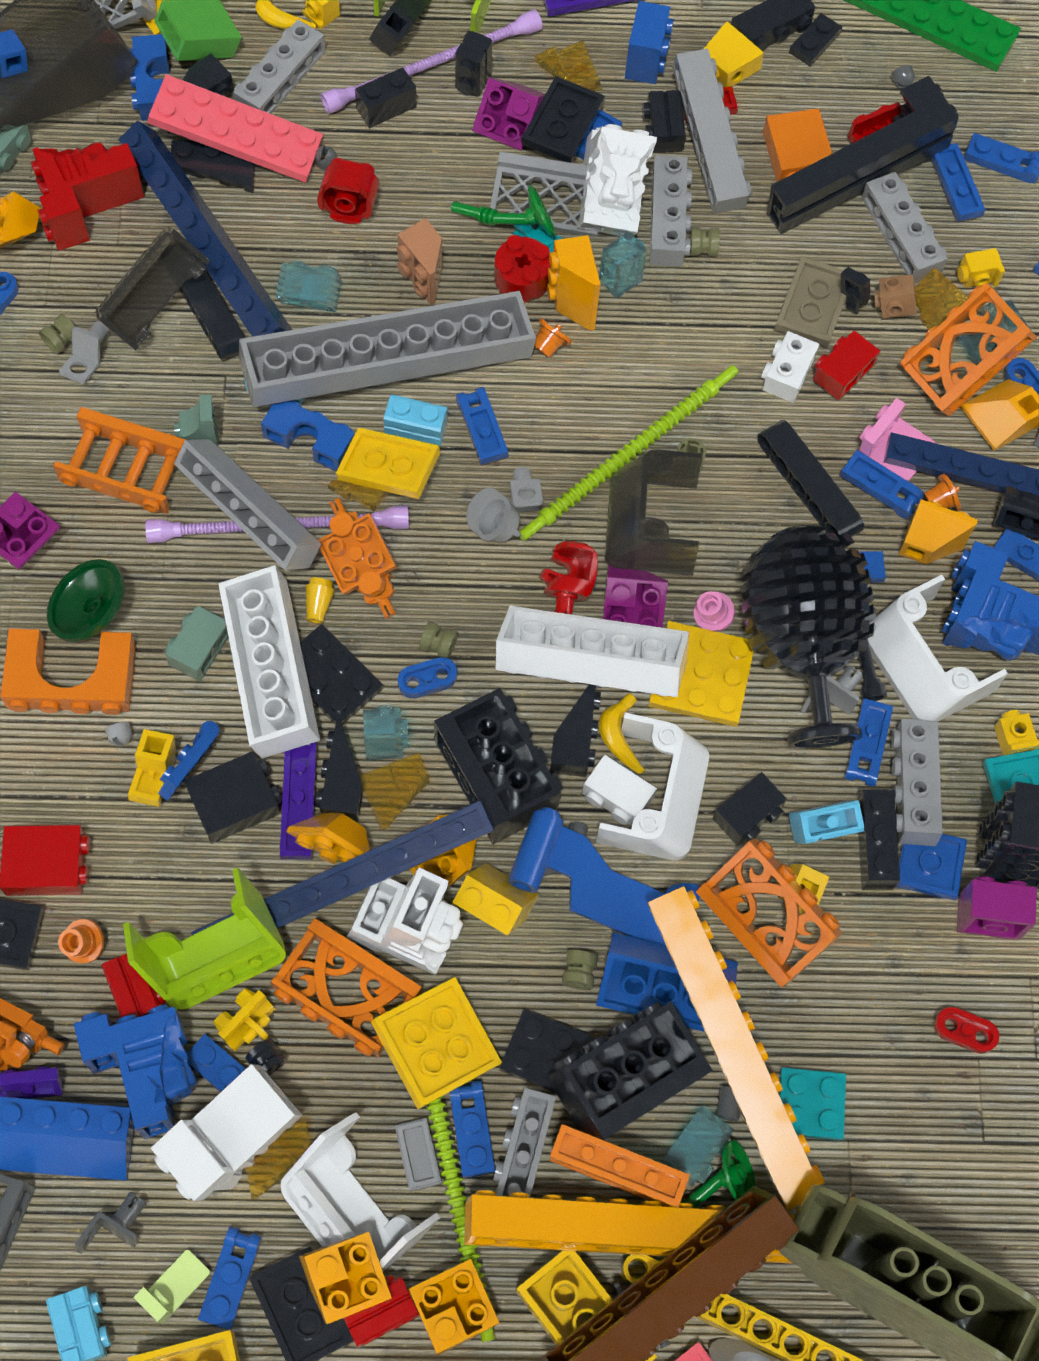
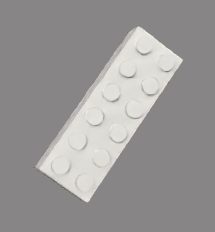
M276 565L218 583L249 746L261 758H266L320 741L287 580Z
M509 606L496 640V670L512 674L532 675L539 678L565 680L571 683L579 682L599 687L619 688L631 692L639 691L660 696L678 697L687 662L689 632Z

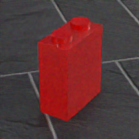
M81 825L4 826L0 889L5 896L82 895L83 885H87L89 879L88 866H84V856L90 853L89 835L85 834Z

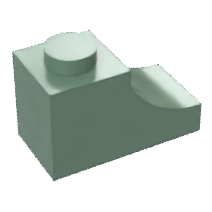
M211 394L199 395V401L195 406L188 410L179 411V422H174L176 437L186 440L210 439L218 446V423Z

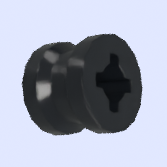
M272 1038L259 1043L245 1057L249 1064L260 1065L269 1076L287 1061L283 1053L276 1051V1044Z

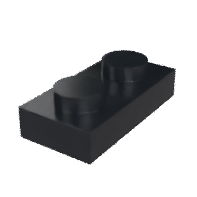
M820 13L790 46L789 54L811 67L841 34L842 26Z

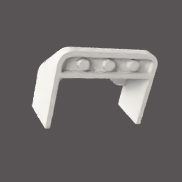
M943 575L904 593L869 623V625L872 623L876 625L874 636L868 638L871 655L913 720L940 721L995 692L1008 675L1007 671L1003 669L979 682L973 672L965 667H955L945 672L913 623L924 617L927 611L926 603L936 597L945 580Z
M625 712L621 728L624 736L650 741L659 752L673 755L661 811L644 809L638 812L634 817L631 829L600 822L596 843L668 860H681L688 855L691 848L709 762V752L703 744L673 723Z
M357 1112L320 1134L282 1178L281 1192L322 1247L369 1232L382 1271H384L413 1247L441 1217L436 1212L418 1226L406 1215H397L390 1221L386 1218L349 1171L355 1163L356 1153L354 1146L345 1134L360 1118Z

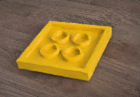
M668 621L667 629L689 632L687 662L678 697L660 696L651 693L648 706L737 727L754 653L747 641L748 639Z
M456 977L371 1021L417 1109L426 1106L502 1063Z

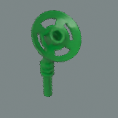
M532 184L528 186L530 208L525 210L526 213H499L497 209L487 208L486 206L479 208L454 201L451 205L452 212L476 218L478 222L487 225H528L530 223L534 225L538 223L552 237L557 235L551 218Z
M734 1140L726 1142L723 1147L722 1168L719 1169V1173H716L686 1199L682 1198L680 1203L693 1204V1208H697L722 1186L728 1188L734 1199L737 1200L743 1195L744 1183L745 1193L753 1186L756 1187L754 1172L743 1147ZM732 1153L736 1157L739 1164H736L735 1161L731 1159Z

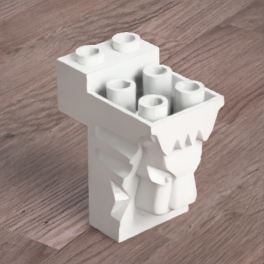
M613 124L596 128V130H592L589 133L583 165H587L578 228L632 238L638 233L641 199L645 190L643 179L649 171L646 163L652 157L657 137L649 136V132L644 130L624 131L621 126Z
M419 867L406 886L389 878L369 887L346 938L373 951L379 949L436 975L452 940L458 938L463 922L460 920V910L444 900V893L449 881Z
M251 1064L192 1120H180L151 1147V1150L156 1154L154 1160L159 1168L167 1174L170 1172L178 1181L176 1188L187 1200L192 1198L193 1201H200L208 1197L213 1191L233 1189L243 1176L242 1169L244 1167H251L254 1164V1156L264 1154L268 1146L286 1129L292 1127L303 1115L260 1065Z

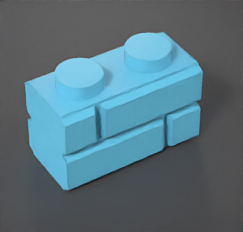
M391 394L383 419L384 433L441 446L448 422L447 407Z
M846 800L789 813L793 839L795 843L808 844L818 840H826L864 831V823L858 800Z
M84 1286L46 1300L61 1361H96L108 1356L106 1347L111 1346V1339L106 1325L100 1327L97 1313L102 1312V1305L97 1292L91 1293V1289Z

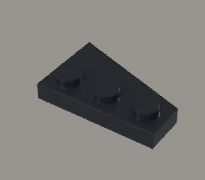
M171 140V154L185 174L201 179L205 177L220 181V184L229 187L231 184L243 187L244 191L254 194V163L196 141Z

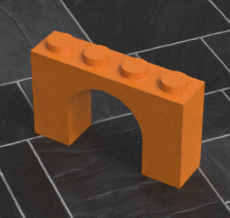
M9 628L0 695L6 708L15 712L40 709L46 713L71 710L77 714H87L89 711H102V713L107 715L129 712L136 649L132 633L101 632L98 662L93 674L85 682L77 686L62 688L53 686L42 678L45 640L40 630Z

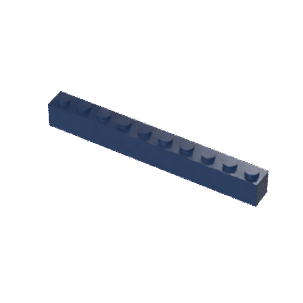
M137 120L118 140L121 144L128 143L137 168L252 337L293 330L157 132Z

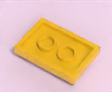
M358 427L339 465L336 476L339 481L419 499L441 452L439 445Z

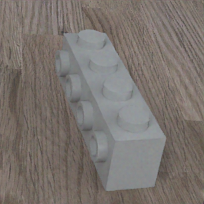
M297 19L291 27L286 28L282 38L268 49L266 56L260 63H256L252 67L250 74L245 80L236 85L233 92L234 100L272 114L326 52L324 34Z
M654 156L649 265L682 267L684 256L690 255L691 239H686V232H690L691 215H686V208H691L692 192L687 191V185H691L692 168H687L688 157Z
M896 172L866 182L861 199L905 274H913L914 284L941 275L948 259L946 250L943 246L939 245L934 237L931 225L927 224L922 217L919 205L913 202L910 197L906 183L900 180Z
M901 719L897 729L892 730L891 747L896 748V757H893L892 775L897 776V785H894L893 790L895 804H897L898 814H896L898 844L936 846L943 834L938 721Z
M524 1088L522 1098L515 1096L510 1115L516 1117L513 1130L508 1128L506 1130L502 1148L508 1149L505 1162L498 1161L493 1181L499 1182L496 1196L509 1197L511 1193L521 1192L529 1194L530 1198L557 1096Z

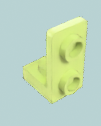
M185 1250L149 1289L143 1287L133 1298L157 1322L164 1324L210 1275V1270L190 1250Z

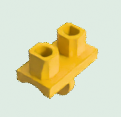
M244 988L235 1000L236 1004L241 1008L235 1016L232 1017L225 1011L221 1012L213 1021L219 1031L218 1035L234 1052L244 1042L249 1045L256 1036L263 1041L269 1037L263 1029L271 1021L269 1015L275 1008L259 990L254 993Z

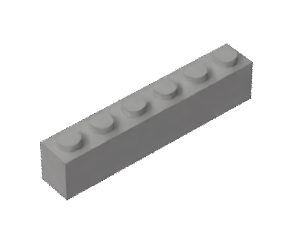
M708 48L676 54L673 71L678 89L681 92L684 111L712 212L717 214L743 209L747 204L748 198L751 197V185L744 178V160L741 155L738 156L736 149L738 144L735 131H731L729 125L731 121L730 111L728 107H724L722 100L724 97L723 86L716 79V61L710 57Z
M210 439L185 440L174 465L284 570L309 568L321 543Z

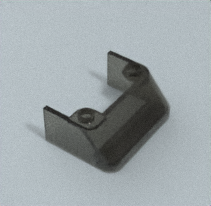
M166 226L102 301L94 314L99 321L134 350H137L139 345L144 344L152 332L148 330L151 326L150 323L186 280H189L191 277L197 279L211 260L175 229Z
M654 449L612 474L609 486L604 553L605 561L610 566L619 569L693 576L699 541L669 538V528L663 520L646 517L647 484L697 489L702 463L701 453Z

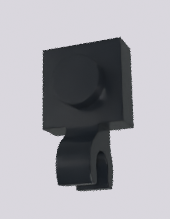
M847 267L841 273V293L848 296L846 308L849 311L857 314L860 304L865 306L868 304L870 299V279L862 272H857Z

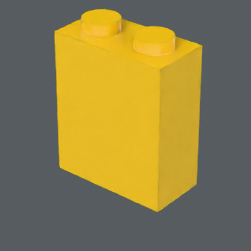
M484 863L467 874L452 903L508 936L526 921L540 894L525 892L513 887L507 882L508 875Z

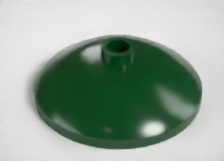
M103 559L86 561L69 571L55 587L48 603L47 623L52 633L64 641L78 642L93 637L105 629L118 613L123 601L125 582L121 571L113 563Z

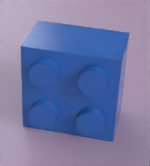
M638 1L628 46L625 79L656 84L658 74H664L666 58L664 57H666L669 51L674 19L669 18L671 6Z

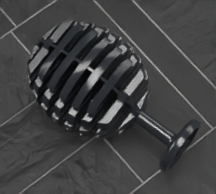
M796 525L772 535V538L767 543L761 545L757 551L751 554L750 564L742 569L740 579L743 582L748 579L740 587V593L743 600L747 599L742 604V612L745 618L750 616L744 622L745 632L748 635L753 633V637L747 640L752 651L757 650L760 654H768L770 656L761 661L765 669L780 667L781 670H787L792 673L788 675L789 677L809 682L814 726L795 730L788 735V746L797 749L831 747L852 743L863 738L862 729L856 724L832 723L827 677L843 670L850 660L866 652L868 641L864 640L874 636L876 630L875 623L869 625L870 621L876 618L874 604L869 606V603L874 600L872 586H867L872 581L869 570H864V567L868 565L864 553H859V550L850 548L847 551L844 549L855 543L851 535L841 534L837 537L835 533L822 532L827 527Z

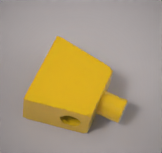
M728 21L724 23L704 47V49L708 48L710 57L716 61V79L718 83L721 82L723 87L736 85L759 71L762 67L764 52Z

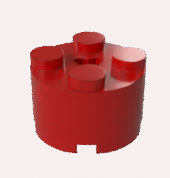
M334 158L326 168L317 196L319 208L322 211L325 208L331 213L330 218L340 223L358 224L363 218L367 220L371 216L379 189V181L374 174V167L368 163L360 164L354 161Z
M518 235L508 237L507 241L498 248L495 254L494 282L499 289V293L520 291L524 303H529V300L536 297L537 299L542 297L547 291V284H549L548 268H551L549 248L533 238L520 237Z

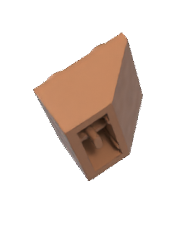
M424 218L397 234L398 247L396 250L399 258L397 267L404 278L408 277L412 281L417 295L420 298L424 297L432 305L436 302L442 273V237L430 222Z

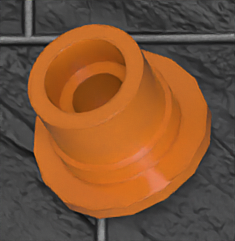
M543 318L539 319L542 326L536 335L534 347L546 357L550 358L562 345L569 346L572 343L569 337L560 332L561 325L557 324L553 328Z
M945 474L938 476L940 482L935 487L924 492L927 501L937 502L947 509L955 506L957 511L962 510L957 495L960 488L958 485L954 487L949 477Z
M78 919L72 922L60 934L58 946L60 951L70 960L76 963H90L97 960L102 954L104 936L96 922L90 919Z

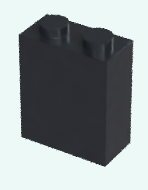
M254 751L184 780L187 791L211 844L280 814L278 804L282 802L276 785L269 786L266 777L270 775L263 758L257 760Z

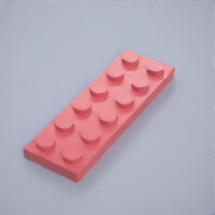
M167 74L164 77L147 121L148 124L305 183L313 165L316 150L320 146L323 137L322 133Z

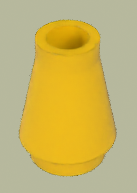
M312 577L309 579V584L305 585L306 621L317 624L324 622L325 614L335 592L332 588V581Z

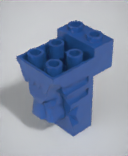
M977 541L974 542L970 551L964 549L951 575V578L956 579L951 590L957 592L951 606L953 607L941 630V632L946 633L942 644L969 649L971 645L982 651L991 650L1007 661L1017 659L1023 650L1039 655V596L999 580L1009 554Z
M168 1005L157 1006L150 1009L149 1014L137 1018L136 1015H128L119 1018L115 1025L107 1014L101 1015L100 1012L84 1015L81 1017L80 1022L73 1023L82 1061L93 1074L120 1067L134 1127L144 1140L171 1130L175 1126V1114L172 1104L190 1096L193 1091L192 1089L197 1086L196 1077L189 1066V1057L183 1046L187 1044L183 1021L175 1007L169 1008Z

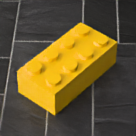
M563 1250L516 1289L517 1295L555 1345L613 1300L575 1251ZM654 1354L646 1361H653L657 1356Z

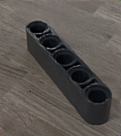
M184 240L161 250L160 254L167 270L218 357L223 361L238 354L239 339L245 337L188 241Z
M780 420L757 434L758 443L764 453L819 525L827 527L824 530L826 533H835L837 537L841 534L853 537L864 530L865 526L860 514L786 420Z

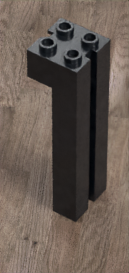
M927 76L901 89L900 94L905 104L901 105L899 115L893 117V123L772 184L767 215L779 233L783 234L864 192L866 182L893 172L899 174L949 148L959 117L956 108L949 104L943 96L941 87L934 83L930 76Z

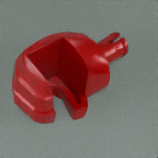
M565 541L553 547V555L550 560L559 566H564L567 569V575L546 568L541 571L539 578L546 584L544 593L556 598L555 612L572 615L574 601L587 600L595 587L598 555L586 543Z

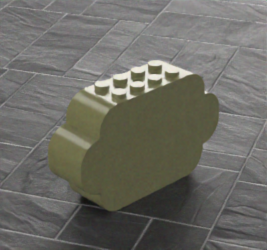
M811 1185L793 1218L799 1230L789 1238L786 1246L778 1251L788 1260L802 1268L803 1274L811 1281L946 1361H1039V1301L1034 1296L871 1202L856 1197L847 1198L820 1185Z

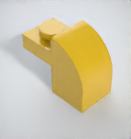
M143 730L135 753L137 769L128 792L129 801L160 806L162 796L158 792L164 784L160 778L170 765L174 766L176 745L174 735Z

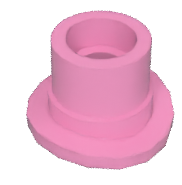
M709 591L703 593L698 598L694 608V620L698 626L711 631L719 632L728 628L735 617L734 604L727 595L720 592Z

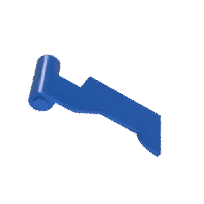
M548 807L535 810L507 882L519 890L537 893L545 870L549 868L570 877L569 911L624 935L666 945L647 902L683 886L687 892L692 890L698 901L700 896L696 891L701 886L692 883H678L672 885L663 893L616 873L609 868L587 837L562 826L563 820L559 817V812Z

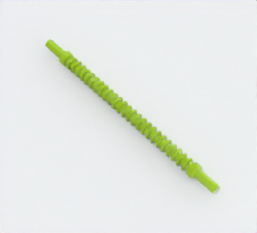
M731 365L713 380L708 379L702 383L701 387L696 388V393L691 392L690 397L684 398V402H678V407H672V412L667 411L666 416H660V421H654V426L649 425L648 431L642 430V436L636 435V440L631 439L629 441L630 445H623V449H618L617 454L611 455V459H605V464L600 463L599 469L594 468L593 474L587 473V479L581 478L580 484L575 483L574 489L568 488V493L563 492L561 494L562 498L557 497L555 499L556 503L550 502L549 508L544 507L538 512L539 516L519 531L521 533L519 538L525 542L545 525H552L556 521V516L562 517V511L567 513L568 507L573 508L575 506L574 502H581L580 497L586 498L587 492H593V487L599 488V482L605 483V478L610 479L612 473H618V468L623 469L624 463H630V458L636 459V453L642 454V449L647 450L649 448L648 444L653 445L655 440L661 439V435L665 436L667 434V430L671 431L673 425L677 426L679 421L685 420V416L689 417L691 411H697V407H702L703 402L707 403L709 398L715 397L723 385L739 374L738 369Z
M442 1096L429 1103L426 1110L431 1111L428 1119L433 1120L430 1128L435 1130V1134L432 1137L437 1139V1143L434 1146L439 1148L440 1151L436 1156L442 1159L439 1166L444 1168L441 1175L446 1177L443 1185L448 1187L445 1194L450 1196L447 1204L452 1205L449 1213L454 1214V1219L451 1222L456 1224V1228L453 1232L459 1235L455 1241L461 1244V1247L458 1248V1252L463 1254L460 1261L465 1262L471 1259L482 1282V1278L485 1275L480 1273L479 1268L482 1267V1264L477 1262L480 1254L475 1253L478 1245H464V1201L467 1200V1197L462 1195L465 1187L460 1186L463 1178L458 1177L461 1169L456 1168V1163L459 1160L454 1158V1154L457 1151L451 1147L454 1144V1140L449 1138L452 1135V1131L447 1129L450 1122L445 1120L448 1113L443 1111L446 1104L441 1102V1099L444 1097ZM493 1328L480 1334L482 1343L495 1340Z

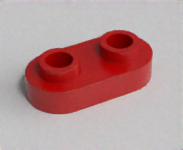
M955 1007L943 1009L934 1021L935 1031L940 1038L975 1053H988L999 1042V1031L991 1021ZM945 1021L953 1022L955 1030H948L945 1026ZM976 1033H982L984 1035V1043H980L977 1041Z

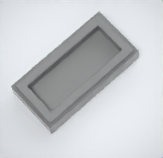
M427 1118L395 1125L409 1191L414 1192L441 1185L442 1181Z

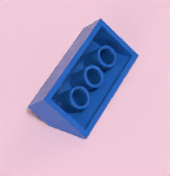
M613 932L596 1006L635 1015L657 1001L661 1006L672 1002L687 1028L705 1032L667 946ZM724 959L727 969L722 971L727 982L733 980L736 984L738 962Z
M0 1097V1170L127 1181L135 1130L130 1108Z

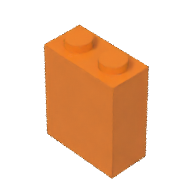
M819 108L766 116L763 136L776 182L832 154Z

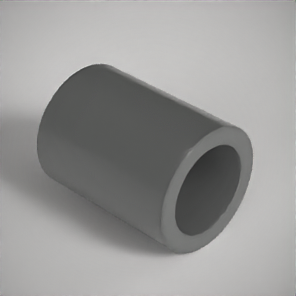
M722 1086L720 1088L716 1117L729 1121H739L740 1108L729 1086Z

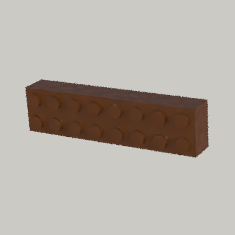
M753 1186L548 1351L539 1361L648 1360L657 1351L656 1347L666 1338L672 1339L679 1335L688 1320L693 1316L698 1317L707 1312L712 1306L711 1302L721 1293L727 1294L734 1290L739 1284L738 1279L748 1271L754 1272L762 1267L766 1262L765 1257L775 1249H783L788 1243L789 1238L799 1230L775 1195Z

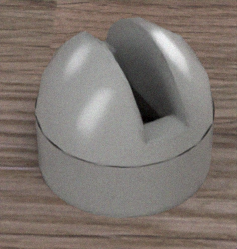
M120 722L105 728L107 738L111 744L121 747L130 742L132 732L129 722Z

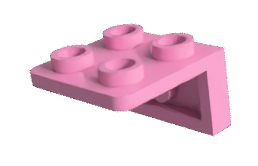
M896 398L890 406L885 404L876 416L878 421L874 426L869 424L864 429L859 438L862 440L859 451L905 480L910 481L917 471L883 462L890 433L893 432L933 443L935 441L900 418L906 404Z

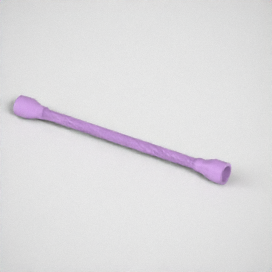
M533 9L521 14L506 27L494 32L492 31L484 36L491 38L492 43L509 36L514 37L519 34L530 35L542 30V20L537 10ZM459 45L411 63V65L409 64L403 68L411 76L417 74V72L419 73L435 65L447 62L455 58V52ZM368 80L355 87L333 88L321 93V100L326 112L331 114L343 109L350 101L356 99L355 88L370 81Z
M408 505L392 506L383 511L371 513L377 526H385L391 529H409ZM332 515L330 517L318 516V518L317 516H311V518L299 517V519L296 517L295 519L305 529L314 528V526L315 528H318V526L319 528L322 526L324 528L325 526L329 527ZM147 519L145 523L147 543L165 542L174 537H182L185 534L192 535V533L196 535V533L211 534V532L213 534L215 532H242V529L234 521H227V523L226 521H223V523L222 521L219 523L208 522V524L207 522H204V524L202 522L200 524L189 523V525L185 523L184 525L181 522L173 523L163 519Z

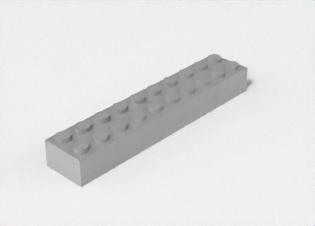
M520 291L242 338L239 339V360L252 407L529 358L532 356L536 336Z

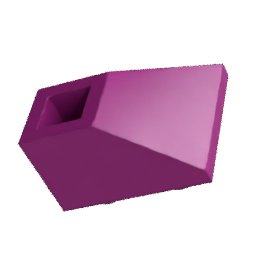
M489 77L472 131L523 150L525 146L521 144V138L545 94L521 84Z
M15 491L0 506V556L20 570L60 529V525Z
M608 564L603 619L663 628L668 580L638 567Z

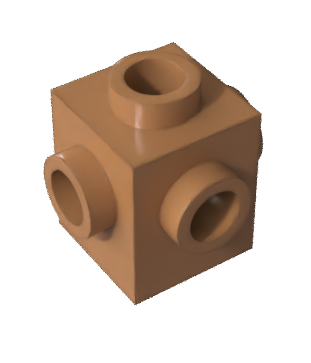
M913 274L879 278V290L874 291L876 308L881 307L882 318L917 314Z

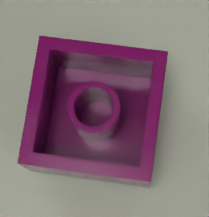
M977 877L973 879L958 896L957 932L1020 940L1036 925L1037 887L1027 886V883L1023 881L999 883L995 882V879L991 877Z

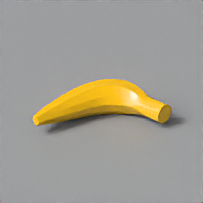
M257 0L255 4L259 17L273 27L286 29L291 27L298 19L316 29L315 23L278 9L271 0Z
M628 693L622 700L608 707L601 714L599 732L604 744L613 755L633 771L642 774L645 769L631 750L621 730L625 712L627 713L637 702L636 698L631 693Z

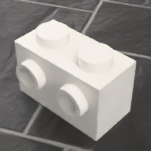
M789 331L783 341L778 339L772 352V356H775L773 363L767 362L761 378L765 379L763 391L794 403L816 357L819 343Z
M604 755L584 783L582 794L585 795V799L597 808L602 806L610 811L611 816L619 823L624 825L628 823L632 826L635 815L641 810L647 809L654 799L657 788Z

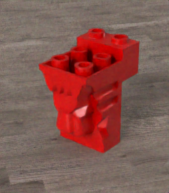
M94 142L83 149H66L61 152L54 148L39 149L36 147L32 149L35 160L31 161V165L40 192L43 194V196L39 197L42 208L37 211L48 242L54 241L58 251L90 241L84 222L85 217L144 198L138 168L128 143L112 146L109 150L101 142Z

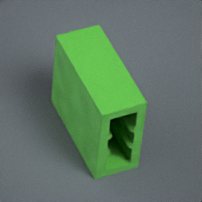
M162 0L154 20L177 61L201 60L211 53L216 59L233 58L242 38L220 0Z

